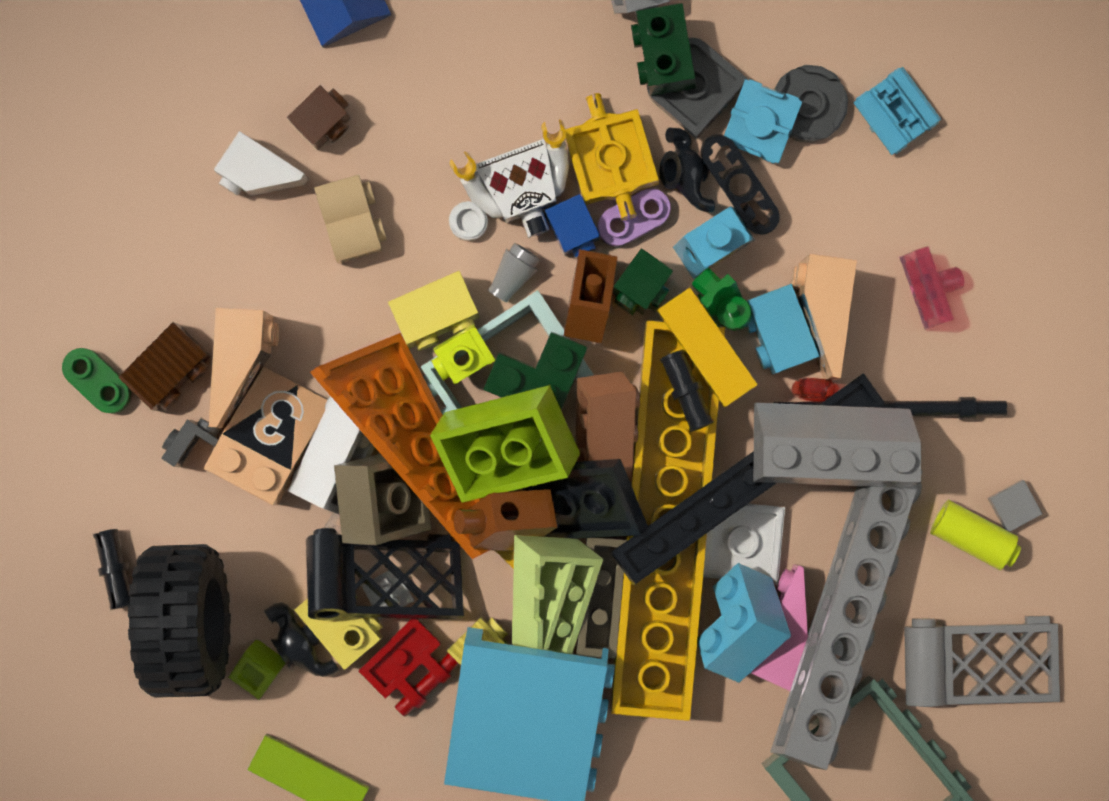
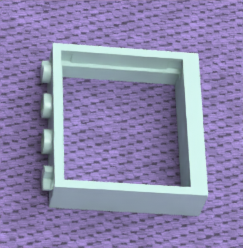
M538 290L477 329L485 342L532 311L548 337L551 332L561 336L564 334L563 327ZM464 350L457 351L454 355V361L466 355L467 352ZM584 359L575 377L576 379L594 376ZM431 360L422 365L421 369L425 373L423 377L433 397L438 394L446 405V408L441 410L442 415L444 412L462 408L445 381L440 377Z

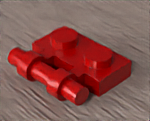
M411 618L358 672L385 699L397 688L404 697L394 707L402 716L406 717L415 707L420 709L427 702L425 697L440 682L445 684L452 677L451 672L459 663L449 653L440 662L436 660L431 653L441 645V642L418 618ZM422 663L430 672L413 686L406 678Z

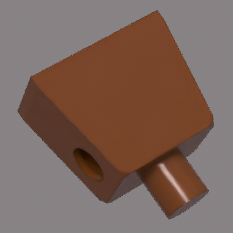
M551 490L488 494L468 510H457L454 515V528L458 534H469L470 544L474 549L514 551V535L544 537L557 528Z

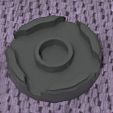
M803 65L792 69L780 78L774 89L796 96L799 100L803 101L789 136L796 141L813 143L827 139L839 129L847 115L848 97L846 90H844L836 74L822 66Z

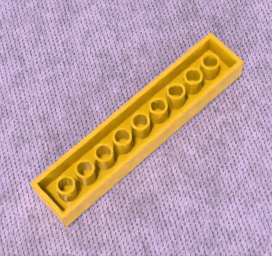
M647 320L644 331L639 385L640 406L637 409L636 418L638 441L634 443L632 488L646 523L649 526L712 481L719 400L685 352L684 355L695 381L701 382L703 389L700 390V393L711 419L714 421V423L704 428L690 432V427L679 401L673 400L671 393L674 389L663 363L660 361L662 357L683 348L665 322ZM718 327L725 337V328ZM707 534L635 585L631 583L624 573L616 659H614L615 668L610 703L611 714L690 721ZM626 536V540H629L633 536Z

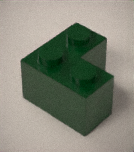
M551 332L536 367L502 352L498 353L483 390L502 398L550 385L562 410L588 347Z

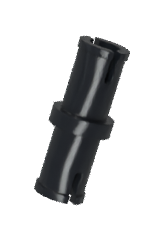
M682 349L662 357L660 361L663 363L674 389L671 393L673 400L679 401L690 427L689 430L694 432L714 423V421L711 419L700 393V390L703 389L701 382L695 381L684 355L685 352Z
M110 529L93 534L101 564L98 573L99 577H104L110 610L130 606V584L127 575L130 566L129 562H124L118 529Z

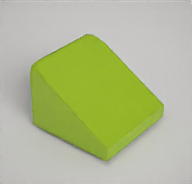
M255 640L244 652L228 678L260 700L286 663L274 650L260 640Z

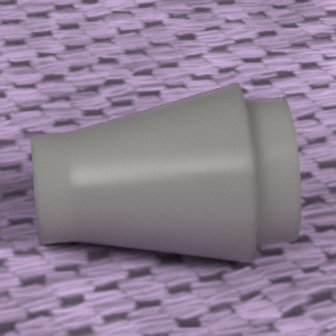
M514 243L510 250H505L493 283L488 291L507 303L511 296L538 271L536 266L540 259L521 245Z

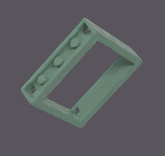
M867 676L852 691L848 703L851 709L866 696L870 695L949 791L950 795L943 801H974L967 793L972 787L957 769L953 773L947 769L942 762L947 758L945 753L933 739L927 743L917 732L922 725L908 709L903 712L898 709L892 701L897 695L883 678L878 682L871 676ZM818 717L809 724L812 734H815L819 729ZM772 754L761 763L791 801H811L783 765L790 759Z

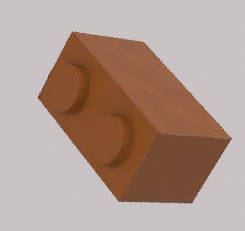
M579 249L563 336L602 344L610 311L617 256Z

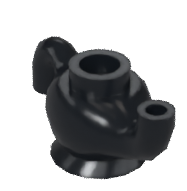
M669 127L666 130L665 138L668 143H674L675 151L666 152L660 162L659 172L662 184L667 189H677L696 209L712 213L715 210V201L704 198L700 192L701 184L707 179L709 169L701 156L691 149L692 140L687 131L681 128Z
M280 602L264 610L271 623L277 622L279 624L277 639H271L291 671L294 665L315 676L321 677L334 675L340 671L333 659L326 663L319 661L315 646L320 643L319 639L307 625L301 627L296 622L293 610L289 605Z

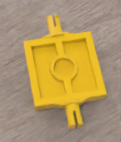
M594 93L597 108L595 107L592 94L585 98L592 118L582 125L566 129L565 140L585 205L603 200H616L621 220L626 221L628 220L625 205L627 206L630 219L637 216L631 195L638 190L659 185V179L638 109L621 114H606L601 93Z

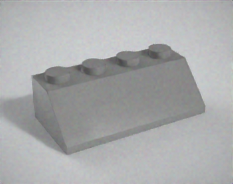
M754 403L753 482L909 488L921 483V441L911 410Z

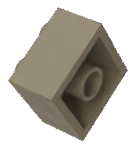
M381 454L334 465L343 543L378 545L431 530L429 509Z

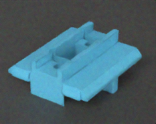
M904 67L894 70L887 75L886 79L869 91H865L853 102L870 125L869 129L872 133H876L891 155L901 152L907 147V144L926 130L930 131L941 120Z
M745 79L736 105L732 108V115L724 135L729 137L738 149L762 157L763 160L779 163L803 101L799 100L796 96L763 86L762 83Z

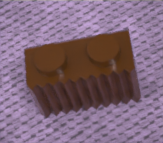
M172 322L118 378L151 410L158 411L162 407L166 411L181 397L182 394L178 389L188 379L194 383L208 370L209 366L205 362L211 355L179 324Z

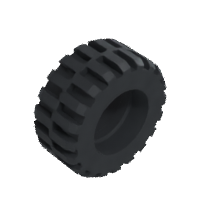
M207 544L151 546L142 552L137 559V566L134 567L132 573L133 582L129 590L130 606H128L131 661L134 663L133 671L135 677L139 679L138 684L140 688L152 697L209 696L222 685L221 680L225 677V667L228 664V648L231 638L228 581L223 570V561L219 558V553Z

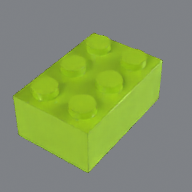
M550 385L444 412L430 434L462 503L484 498L492 493L509 492L568 478L580 455Z

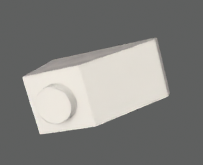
M240 131L214 168V171L222 177L219 184L237 196L242 190L250 196L302 186L308 180V177L303 172Z

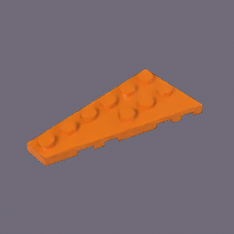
M401 333L322 364L310 371L313 377L465 552L474 559L490 551L474 549L470 544L469 534H458L454 528V515L456 511L468 510L483 498L462 503L430 437V434L443 415Z

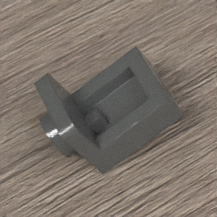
M200 418L198 423L187 419L180 431L174 429L166 438L162 446L166 452L161 459L173 467H181L200 438L215 447L219 440L217 435L221 430L208 427L209 422L203 418Z

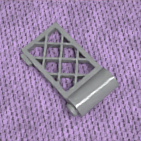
M1025 616V624L937 626L935 618H913L912 626H904L906 705L933 707L954 704L1060 702L1058 624L1050 623V616ZM1024 632L1019 639L1013 634ZM1034 632H1047V648L1037 658L1024 643ZM977 633H987L981 640L975 635ZM996 633H1004L1014 643L1000 659L986 646ZM952 634H967L976 643L975 647L963 659L959 658L952 650ZM1019 648L1033 661L1032 665L1020 678L1006 665L1007 661ZM981 650L996 663L982 679L968 666L969 662ZM1047 658H1048V668L1043 664V662H1044ZM953 660L958 664L954 669ZM1038 668L1048 676V693H1034L1025 684ZM964 669L977 684L967 695H954L953 680ZM1000 669L1015 681L1005 694H996L987 685ZM1021 687L1027 694H1015V693H1016V692L1019 690V688ZM982 688H983L989 695H977V694H978V693L982 690Z

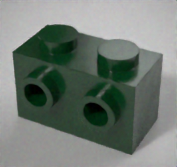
M683 3L636 11L638 24L631 25L634 48L642 47L644 61L637 62L640 85L648 84L650 96L695 89V75Z
M641 248L613 287L612 294L616 296L614 303L632 316L636 311L643 315L648 308L655 312L669 292V289L664 285L670 278L673 270Z

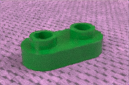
M77 348L65 356L62 363L64 377L95 408L101 412L113 414L123 411L128 406L131 400V390L118 378L120 375L96 352L86 348ZM84 360L87 363V370L84 374L79 375L75 370V366L78 361ZM111 386L115 390V397L111 401H106L103 397V391Z

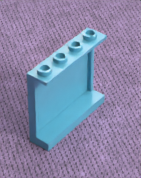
M468 627L463 648L444 785L548 801H585L586 791L594 792L597 769L590 768L592 757H600L603 734L596 733L598 722H606L609 700L602 699L604 687L611 688L615 665L608 664L609 649L603 648L601 659L482 641L483 629Z

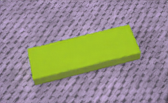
M268 734L264 736L247 769L306 801H363L370 788Z

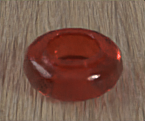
M803 378L795 381L792 385L793 395L805 401H825L840 390L838 384L832 380L819 378Z

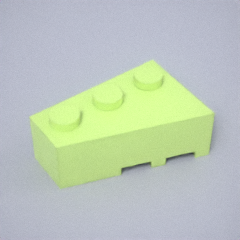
M514 535L512 644L572 654L603 558L578 539Z

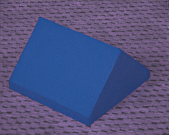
M300 0L322 48L391 16L385 0Z

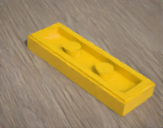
M690 287L657 310L724 408L758 385Z

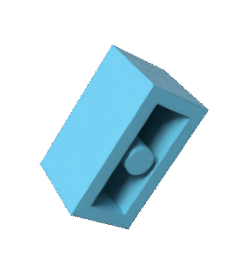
M792 284L747 301L752 315L746 328L749 333L756 332L761 346L755 349L763 369L770 368L773 375L820 357Z

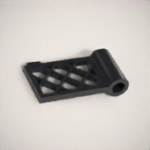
M320 528L314 530L313 535L306 538L309 618L323 621L344 617L463 618L460 545L458 542L452 541L451 535L428 534L427 541L392 540L378 545L343 543L342 535L337 534L335 529ZM354 550H368L378 562L366 573L354 562ZM380 550L388 552L384 555ZM395 551H406L416 561L405 574L389 559ZM419 552L427 553L424 556H422ZM433 552L450 553L451 567L443 575L426 560ZM382 564L398 579L387 592L370 577ZM419 566H422L437 581L426 593L408 578ZM355 574L360 578V580L356 584ZM450 574L451 583L446 579ZM363 583L380 597L373 606H356L355 591ZM401 584L419 599L412 607H401L390 596ZM441 585L452 595L453 608H439L428 596ZM383 602H385L389 607H384L380 605ZM421 603H423L426 607H418V606H419Z

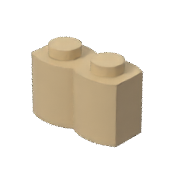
M358 174L314 187L333 253L338 264L382 251L380 242L386 241L387 238L381 218L375 220L372 218L369 205L375 204L376 201L369 181L362 183Z

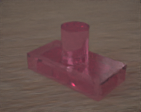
M929 246L899 257L924 329L926 330L954 320L945 294L964 287V277L961 270L955 266L937 272Z

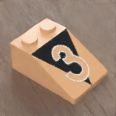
M809 254L801 263H798V266H794L791 284L793 289L797 290L796 297L820 356L816 360L823 381H834L840 379L842 375L857 260Z
M216 308L208 427L226 428L268 361L272 346L278 345L279 323H274L273 316L264 310Z
M263 367L220 436L203 469L271 505H279L292 480L294 471L300 465L309 446V441L325 412L327 399Z

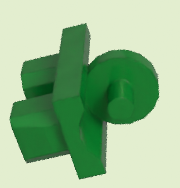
M708 267L692 282L693 288L699 293L697 295L699 301L717 327L722 325L727 330L736 331L746 327L750 322L751 308L747 301L743 299L736 281L729 274L720 279Z

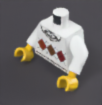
M559 119L560 130L555 134L548 133L546 123H542L541 130L544 138L542 140L477 164L471 155L465 151L464 154L468 159V163L463 168H457L452 159L449 162L453 172L457 177L461 178V183L472 203L492 218L503 217L506 223L521 218L528 238L538 236L550 230L543 210L556 205V197L560 196L565 189L569 161L564 141L566 129L561 119Z

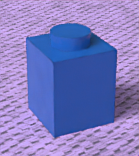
M581 194L545 210V216L564 256L573 253L574 257L578 258L579 249L586 251L596 249L594 242L599 241L600 235Z

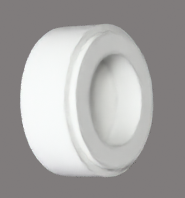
M466 201L459 203L452 209L449 216V225L457 238L464 241H474L485 233L488 219L486 212L474 203Z

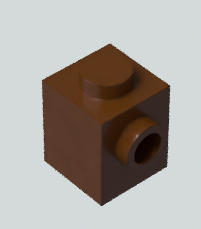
M321 85L287 116L291 124L317 150L328 140L332 143L337 141L348 130L349 126L346 123L351 119L344 110L349 106L348 102L334 88L327 92Z

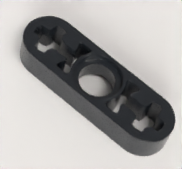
M714 134L706 138L701 146V158L746 226L752 232L760 235L772 232L779 223L780 214L778 208L737 146L729 137L723 134ZM715 143L721 147L728 145L729 149L724 153L732 165L736 160L740 162V165L728 169L723 177L719 175V172L726 170L723 164L717 158L713 160L709 158L713 154L711 146ZM737 174H746L751 181L750 189L742 195L733 194L729 188L730 180ZM759 191L761 193V197L754 198L757 192ZM754 198L762 210L770 208L771 212L766 215L768 222L764 225L759 221L752 223L751 220L756 216L755 212L748 203L743 209L740 207V204Z

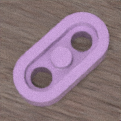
M645 189L633 195L631 198L637 216L630 219L627 206L625 205L628 220L622 221L625 229L620 233H615L610 228V223L613 220H621L618 206L615 205L606 210L598 222L600 238L610 246L621 247L660 227L666 222L670 214L671 208L667 196L657 189ZM648 201H654L657 203L659 210L655 214H648L644 210V204Z

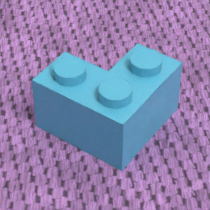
M737 563L713 586L721 616L697 638V644L705 669L740 683L791 637V633L772 578Z

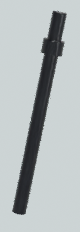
M959 397L958 401H884L886 406L883 407L910 409L912 416H958L959 420H975L976 416L1007 415V401H976L975 397ZM809 401V402H773V403H777V404L819 405V404L822 403L823 401Z

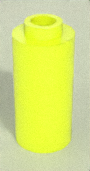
M949 499L941 507L930 530V534L998 570L1003 569L1005 565L1011 567L1021 551V546L1017 545V535Z

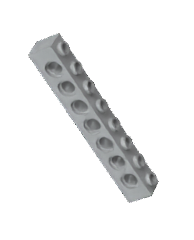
M921 483L909 488L856 487L770 751L771 753L811 768L827 770L828 765L834 761L838 752V742L836 740L841 726L847 722L850 715L851 707L848 703L853 689L857 687L862 677L863 669L861 662L865 651L873 643L875 631L872 628L877 614L882 611L885 605L887 595L884 591L888 578L893 575L897 568L898 556L896 553L900 541L908 533L910 527L908 516L912 504L917 501L921 493ZM884 492L888 494L891 500L888 511L885 510L881 501ZM872 529H875L879 535V543L876 548L870 542V532ZM861 565L867 571V580L864 584L858 579V570ZM849 602L855 607V617L851 622L846 617V607ZM838 639L842 642L844 648L843 654L839 659L836 658L833 651L834 644ZM828 677L832 687L829 695L825 697L821 690V684L824 678ZM813 715H816L819 719V729L815 734H812L809 729V721Z

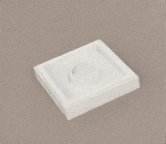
M747 504L709 531L706 538L703 577L721 579L737 563H740L771 577L773 583L778 584L785 507Z

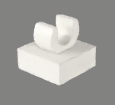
M390 571L373 579L385 592L398 581ZM364 583L361 586L373 606L380 597ZM403 584L390 595L401 607L414 601L410 590ZM383 602L380 605L384 607H389L385 602Z

